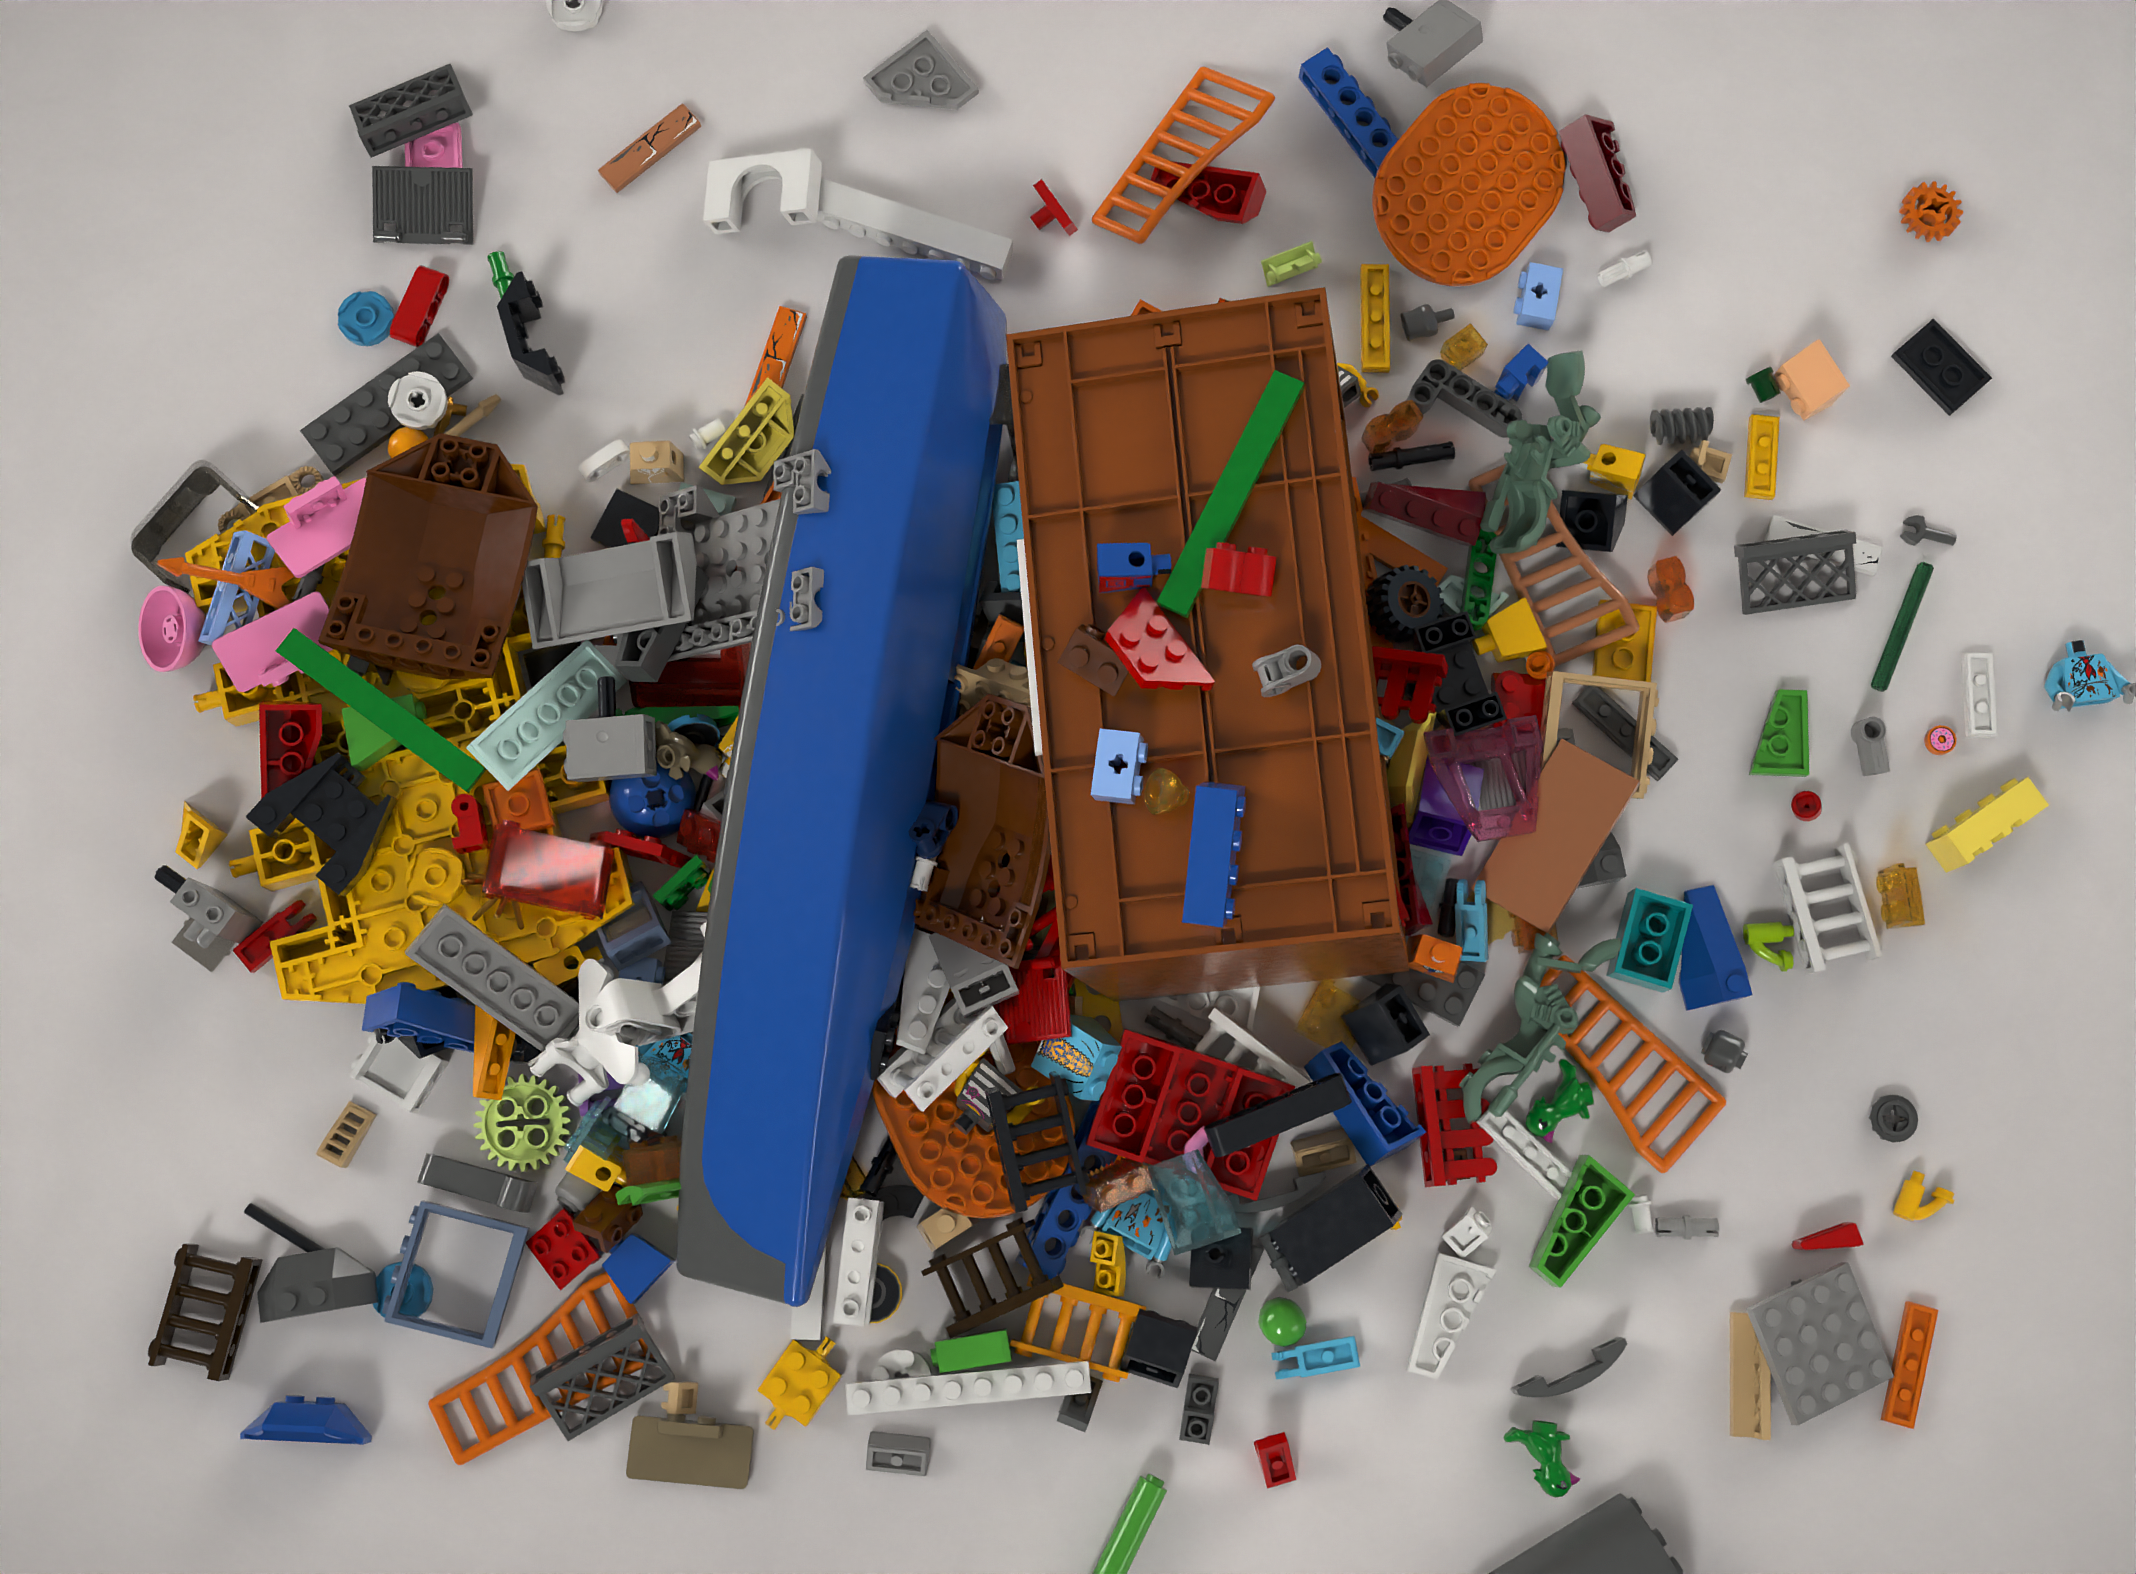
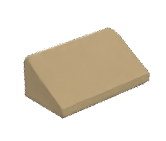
M1343 1128L1290 1142L1299 1177L1357 1163L1353 1143Z

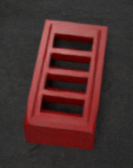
M1843 1222L1792 1241L1791 1245L1793 1249L1814 1250L1859 1247L1864 1245L1856 1223Z

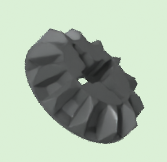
M1899 1095L1880 1097L1872 1105L1871 1114L1868 1117L1871 1120L1872 1130L1880 1136V1139L1892 1143L1909 1139L1916 1131L1918 1125V1115L1915 1107L1908 1099ZM1891 1110L1894 1111L1895 1116L1904 1118V1120L1894 1123V1127H1892L1890 1121L1883 1119L1886 1115H1891Z

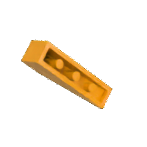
M475 1005L473 1097L501 1101L516 1033L477 1005Z

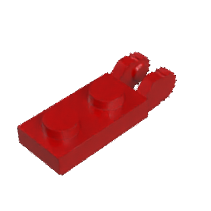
M302 899L297 900L284 911L275 914L233 949V952L251 973H255L273 958L270 941L306 931L317 921L313 913L304 916L293 926L288 921L300 913L306 906Z

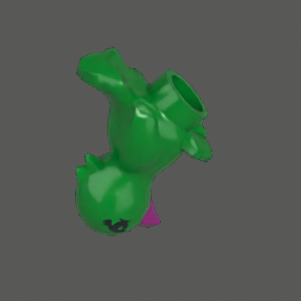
M1560 1059L1558 1062L1563 1078L1551 1102L1546 1103V1099L1542 1096L1540 1101L1535 1100L1533 1107L1526 1116V1126L1529 1131L1536 1136L1543 1137L1549 1143L1553 1142L1555 1129L1562 1119L1577 1114L1582 1119H1589L1590 1114L1587 1106L1594 1105L1589 1083L1578 1082L1576 1079V1066L1569 1063L1566 1059Z
M1533 1420L1532 1430L1524 1431L1511 1427L1503 1437L1505 1442H1520L1525 1445L1532 1457L1541 1464L1540 1469H1533V1472L1536 1474L1534 1479L1540 1484L1546 1494L1556 1498L1563 1497L1568 1493L1572 1485L1579 1482L1581 1478L1568 1471L1562 1463L1561 1441L1570 1440V1435L1557 1431V1423Z

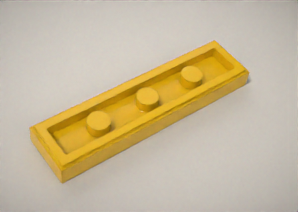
M1361 264V372L1389 373V264Z

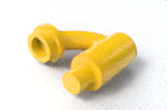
M1913 1171L1910 1181L1904 1180L1893 1214L1912 1222L1928 1218L1944 1207L1946 1203L1954 1204V1193L1936 1187L1935 1192L1931 1193V1196L1935 1199L1919 1207L1925 1191V1187L1922 1186L1925 1175L1918 1171Z

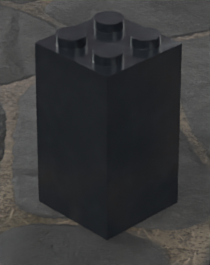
M1366 1164L1282 1220L1270 1232L1272 1236L1271 1243L1276 1251L1280 1254L1283 1253L1289 1261L1288 1267L1292 1275L1297 1280L1301 1279L1306 1284L1393 1227L1403 1214L1369 1164Z

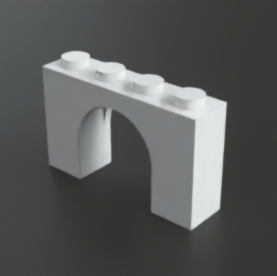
M799 148L786 152L774 151L770 154L762 155L749 154L738 158L725 157L720 160L709 161L703 221L714 234L739 232L741 229L743 202L747 193L761 181L779 179L782 180L780 212L791 225L817 223L822 162L811 148Z

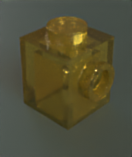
M1470 323L1444 342L1440 351L1441 358L1461 371L1481 357L1488 344Z

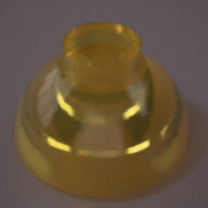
M1164 768L1156 769L1149 776L1144 791L1146 807L1154 815H1163L1174 811L1179 805H1185L1189 797L1188 787L1182 785L1181 780L1175 773Z

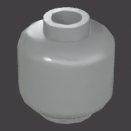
M567 1172L555 1189V1193L558 1196L556 1201L569 1212L576 1214L577 1211L582 1212L600 1193L601 1189Z

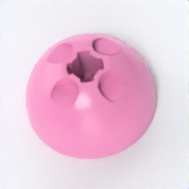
M158 586L150 591L141 608L138 627L140 647L147 663L159 672L175 671L189 665L200 655L205 646L204 643L198 641L206 619L205 613L196 606L195 599L180 589L170 586Z

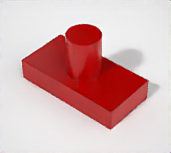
M1041 179L1034 184L1033 187L1046 204L1030 216L1039 231L1056 218L1069 236L1078 230L1044 181Z

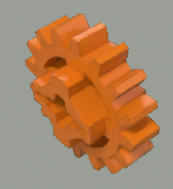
M1933 181L1929 187L1925 182H1922L1918 188L1913 187L1902 200L1903 206L1900 208L1899 213L1905 216L1900 222L1901 224H1909L1906 232L1909 233L1914 230L1916 232L1915 239L1918 240L1924 235L1926 242H1930L1933 237L1937 241H1941L1944 236L1949 237L1961 223L1959 217L1963 214V210L1957 209L1962 201L1953 199L1956 194L1955 191L1946 192V184L1941 188H1937L1936 181ZM1916 200L1919 201V202L1917 203V205H1916V206H1917V209H1915ZM1947 214V221L1944 224V220L1946 219L1945 215Z

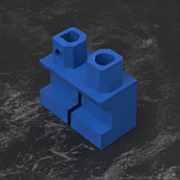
M1528 343L1504 367L1495 386L1497 389L1494 393L1507 401L1513 398L1517 402L1527 383L1533 387L1540 380L1549 362Z

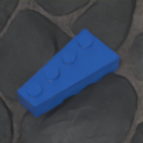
M1206 781L1196 786L1182 917L1183 923L1224 927L1228 919H1233L1235 899L1230 898L1232 885L1236 886L1238 881L1239 865H1235L1236 853L1237 851L1240 852L1242 844L1240 823L1241 817H1244L1246 797H1244L1245 786Z
M400 982L397 986L367 996L362 1031L374 1032V1029L382 1028L388 1030L387 1036L399 1038L401 1035H416L417 1042L428 1044L444 1041V1047L474 1053L475 1006L466 1004L467 1001L461 998L449 999L441 996V992L435 990L423 991L417 989L415 984Z
M1342 1041L1321 1050L1304 1066L1312 1081L1334 1073L1342 1074L1352 1103L1333 1113L1365 1163L1369 1164L1370 1167L1408 1148L1426 1133L1420 1124L1415 1126L1408 1119L1407 1115L1409 1112L1401 1104L1396 1106L1385 1094L1388 1090L1380 1082L1373 1081L1367 1075L1368 1069Z

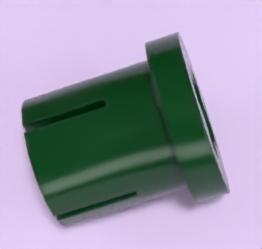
M1772 367L1761 370L1745 379L1747 385L1751 384L1760 403L1781 394L1772 375L1774 372Z

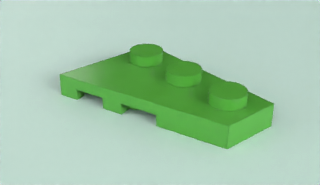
M1779 689L1775 692L1749 775L1807 777L1810 775L1807 690Z

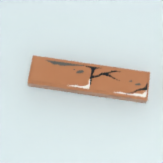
M682 103L598 169V172L609 186L618 193L701 127V123Z

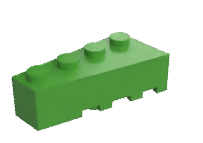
M1579 1155L1571 1177L1566 1183L1561 1199L1555 1207L1529 1267L1551 1286L1561 1288L1635 1194L1590 1155Z

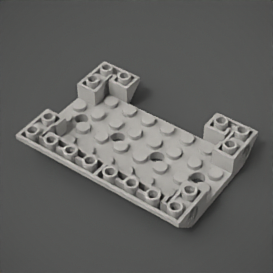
M817 449L774 461L773 490L782 492L784 488L796 486L793 493L794 514L828 512L830 493L822 491L818 487L817 476L828 477V474H831L832 471ZM699 485L660 496L658 535L672 532L692 533L697 565L710 578L694 608V621L687 622L667 662L752 642L780 499L720 516L703 488ZM809 567L792 572L791 590H793V607L792 602H790V617L792 621L802 624L790 627V631L816 628L822 622L823 611L817 607L814 597L816 592L823 588V569ZM776 609V612L780 613V620L776 623V626H780L785 620V613L781 609Z

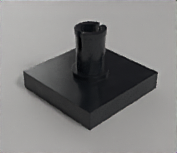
M1192 1226L1189 1287L1251 1290L1253 1229L1245 1227Z

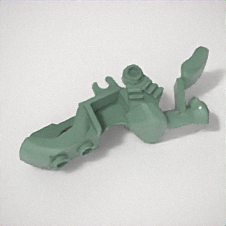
M1583 351L1560 353L1549 357L1547 360L1549 363L1547 365L1545 387L1549 395L1554 398L1560 415L1549 418L1548 426L1529 424L1525 420H1515L1507 427V436L1510 439L1508 443L1512 445L1510 453H1504L1507 463L1499 478L1492 500L1487 502L1480 523L1483 531H1497L1505 510L1504 502L1507 496L1509 503L1507 525L1498 536L1490 541L1491 551L1495 554L1522 552L1533 545H1537L1538 539L1545 529L1551 500L1557 499L1558 496L1556 489L1546 478L1547 472L1550 468L1577 465L1590 458L1591 453L1589 449L1581 442L1589 428L1600 421L1601 416L1590 406H1578L1575 396L1580 394L1584 382L1585 361Z
M1539 933L1535 934V949L1526 964L1523 975L1517 980L1514 988V1003L1516 1011L1521 1018L1519 1032L1508 1042L1499 1043L1493 1052L1488 1048L1478 1060L1481 1067L1475 1074L1469 1072L1459 1084L1463 1088V1108L1468 1124L1480 1119L1482 1114V1093L1492 1080L1502 1075L1519 1074L1510 1085H1505L1488 1106L1489 1112L1492 1115L1502 1117L1518 1097L1517 1090L1532 1071L1538 1072L1543 1059L1549 1063L1555 1061L1556 1055L1550 1052V1048L1557 1046L1560 1050H1564L1566 1041L1558 1033L1563 1035L1570 1034L1577 1028V1013L1569 1006L1558 985L1540 987L1546 969L1581 973V970L1593 972L1602 963L1614 959L1618 955L1621 947L1620 938L1609 939L1594 945L1582 956L1578 963L1552 959L1554 956L1563 954L1558 948L1560 942L1548 933H1545L1544 936Z

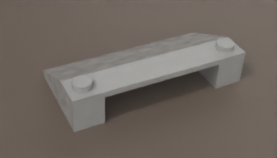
M672 532L652 536L648 541L561 558L529 560L522 588L533 649L694 621L697 561L692 533Z

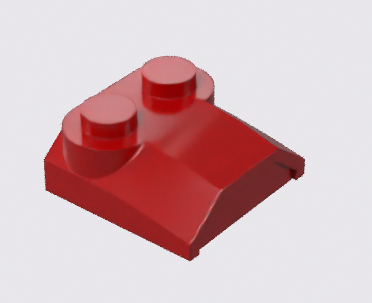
M1512 670L1492 673L1491 693H1498L1507 717L1504 721L1492 724V731L1540 732L1546 678L1539 680L1531 677L1529 674L1517 673Z

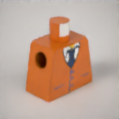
M1425 934L1410 936L1406 944L1409 968L1454 983L1462 958L1463 948Z

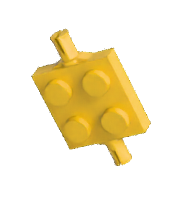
M825 1336V1339L816 1351L807 1349L797 1340L793 1339L757 1391L767 1397L775 1407L767 1421H765V1424L770 1426L771 1429L776 1430V1427L785 1415L793 1417L803 1426L807 1427L843 1377L841 1373L831 1367L826 1359V1356L836 1345L829 1337Z

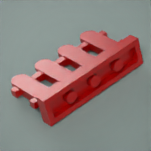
M1372 646L1376 687L1378 686L1379 679L1388 680L1384 697H1378V705L1381 707L1383 717L1386 720H1394L1399 716L1400 709L1409 710V716L1413 723H1424L1429 713H1435L1436 706L1431 704L1435 686L1441 687L1442 678L1447 677L1449 667L1445 656ZM1407 683L1416 684L1412 701L1403 700Z
M1472 1063L1463 1064V1070L1444 1071V1065L1434 1066L1435 1072H1433L1432 1065L1412 1068L1417 1122L1426 1131L1419 1138L1425 1187L1446 1186V1180L1448 1185H1457L1458 1178L1476 1177V1183L1486 1182L1485 1176H1491L1497 1171L1496 1161L1492 1158H1483L1482 1146L1490 1145L1494 1139L1483 1128H1480L1476 1121L1470 1124V1129L1451 1130L1450 1119L1466 1117L1463 1100L1448 1101L1446 1089L1461 1088L1459 1084L1469 1072L1475 1074L1479 1069H1473ZM1435 1090H1437L1438 1101H1436ZM1481 1098V1116L1490 1105L1484 1098ZM1473 1148L1474 1159L1454 1161L1453 1149ZM1442 1150H1444L1445 1161H1443Z

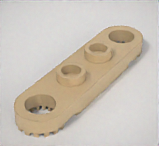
M311 466L300 467L299 470H296L289 476L286 475L239 503L237 507L226 511L224 515L222 514L218 520L219 531L221 533L225 532L231 520L241 519L243 521L257 512V508L264 504L306 493L319 482L324 481L323 476ZM306 475H314L315 481L312 487H302L301 481Z

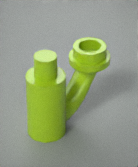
M1780 921L1744 924V942L1750 946L1755 954L1778 965L1782 972L1793 968V955L1790 951L1779 950L1777 954L1763 944L1782 942L1784 937H1793L1794 928L1792 925L1783 926Z

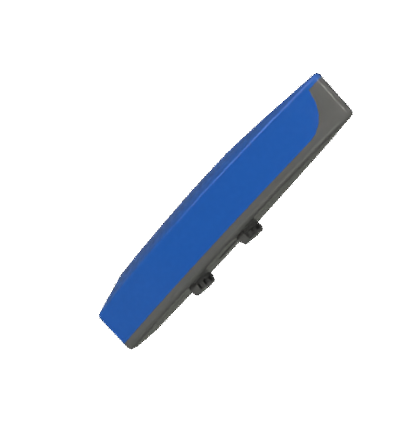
M849 255L841 258L837 264L790 456L813 449L820 451L832 471L831 474H828V477L817 476L818 487L822 491L830 493L828 512L794 514L793 493L796 486L787 487L782 490L749 653L730 766L723 793L725 800L701 959L682 1126L679 1167L681 1189L679 1190L676 1266L678 1272L687 1278L788 1304L792 1307H800L807 1303L810 1298L874 1085V1080H871V1045L878 1020L896 1002L916 924L914 921L917 916L913 915L916 908L915 901L916 898L921 899L922 894L921 890L910 887L917 861L915 857H918V854L916 852L917 844L911 840L908 831L913 823L916 822L926 800L934 801L937 775V740H934V738L959 718L961 693L956 687L960 689L961 682L954 679V676L957 675L956 667L958 664L964 667L968 666L993 507L1004 419L1007 319L1003 310L963 263L957 260ZM809 567L823 569V588H820V591L816 592L814 597L817 607L823 611L822 622L816 628L790 631V627L802 624L792 621L790 617V602H792L793 607V590H791L792 572ZM776 609H781L785 613V620L780 626H776V623L780 620V613L776 612Z

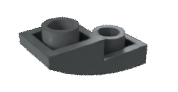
M1189 1374L1179 1440L1210 1444L1219 1378Z

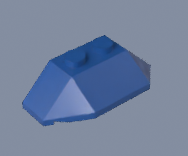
M286 1395L284 1401L273 1403L240 1433V1439L358 1445L370 1443L372 1440V1435L345 1403H335V1397H316V1402L304 1401L305 1396Z

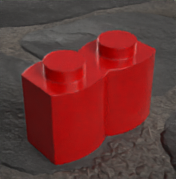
M1217 542L1216 548H1206L1201 588L1271 597L1277 557L1268 556V549L1248 547L1246 553L1236 551V544Z

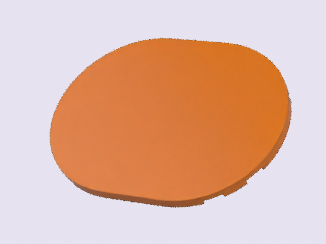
M1470 83L1466 86L1452 88L1434 99L1423 110L1384 157L1377 171L1373 186V212L1378 231L1389 251L1404 267L1427 281L1439 285L1461 287L1478 284L1493 278L1518 257L1553 214L1563 193L1564 172L1566 171L1564 152L1561 151L1556 137L1558 134L1544 112L1519 92L1507 87L1504 89L1492 86L1489 83Z
M898 1026L895 1029L894 1035L896 1037L889 1059L902 1047L896 1044ZM1041 1041L1007 1045L1015 1065V1071L1005 1076L1022 1091H1026L1027 1088L1033 1086L1042 1087L1051 1084L1049 1078L1031 1067ZM988 1048V1051L983 1056L978 1057V1059L981 1061L982 1058H985L996 1068L990 1048ZM875 1079L872 1093L879 1115L907 1176L924 1196L941 1208L967 1217L997 1218L1016 1213L1011 1208L994 1130L992 1129L987 1132L976 1124L966 1135L954 1124L963 1113L956 1105L957 1096L954 1092L956 1080L922 1112L904 1090L894 1098ZM1054 1096L1045 1098V1101L1041 1104L1032 1105L1033 1110L1019 1124L1058 1114ZM1065 1096L1074 1135V1113L1069 1096ZM1061 1126L1017 1137V1141H1013L1015 1153L1019 1152L1022 1155L1064 1144ZM1068 1155L1025 1166L1024 1170L1019 1171L1021 1182L1031 1184L1061 1176L1069 1162ZM1048 1192L1030 1196L1031 1199L1026 1201L1027 1208L1042 1199Z

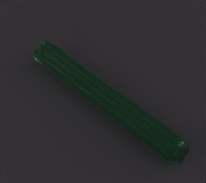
M1920 562L1915 569L1871 682V687L1877 691L1884 692L1889 687L1932 576L1934 567L1931 564Z

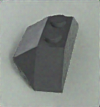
M339 1247L278 1257L257 1292L260 1323L379 1303L375 1272Z

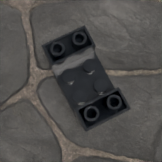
M518 272L497 305L511 357L525 379L557 395L564 394L561 384L566 382L561 367H558L555 356L550 357L545 348L533 351L528 346L526 339H529V335L524 323L541 319L539 308L543 307V303L533 281H527L523 272Z
M1467 611L1413 628L1414 651L1444 655L1449 667L1447 677L1442 678L1441 687L1435 686L1431 704H1435L1436 718L1452 737L1507 719L1498 693L1489 694L1470 642L1477 637Z

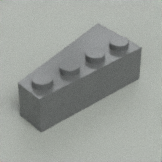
M698 565L696 566L695 607L710 579ZM687 622L623 633L615 667L632 682H657Z

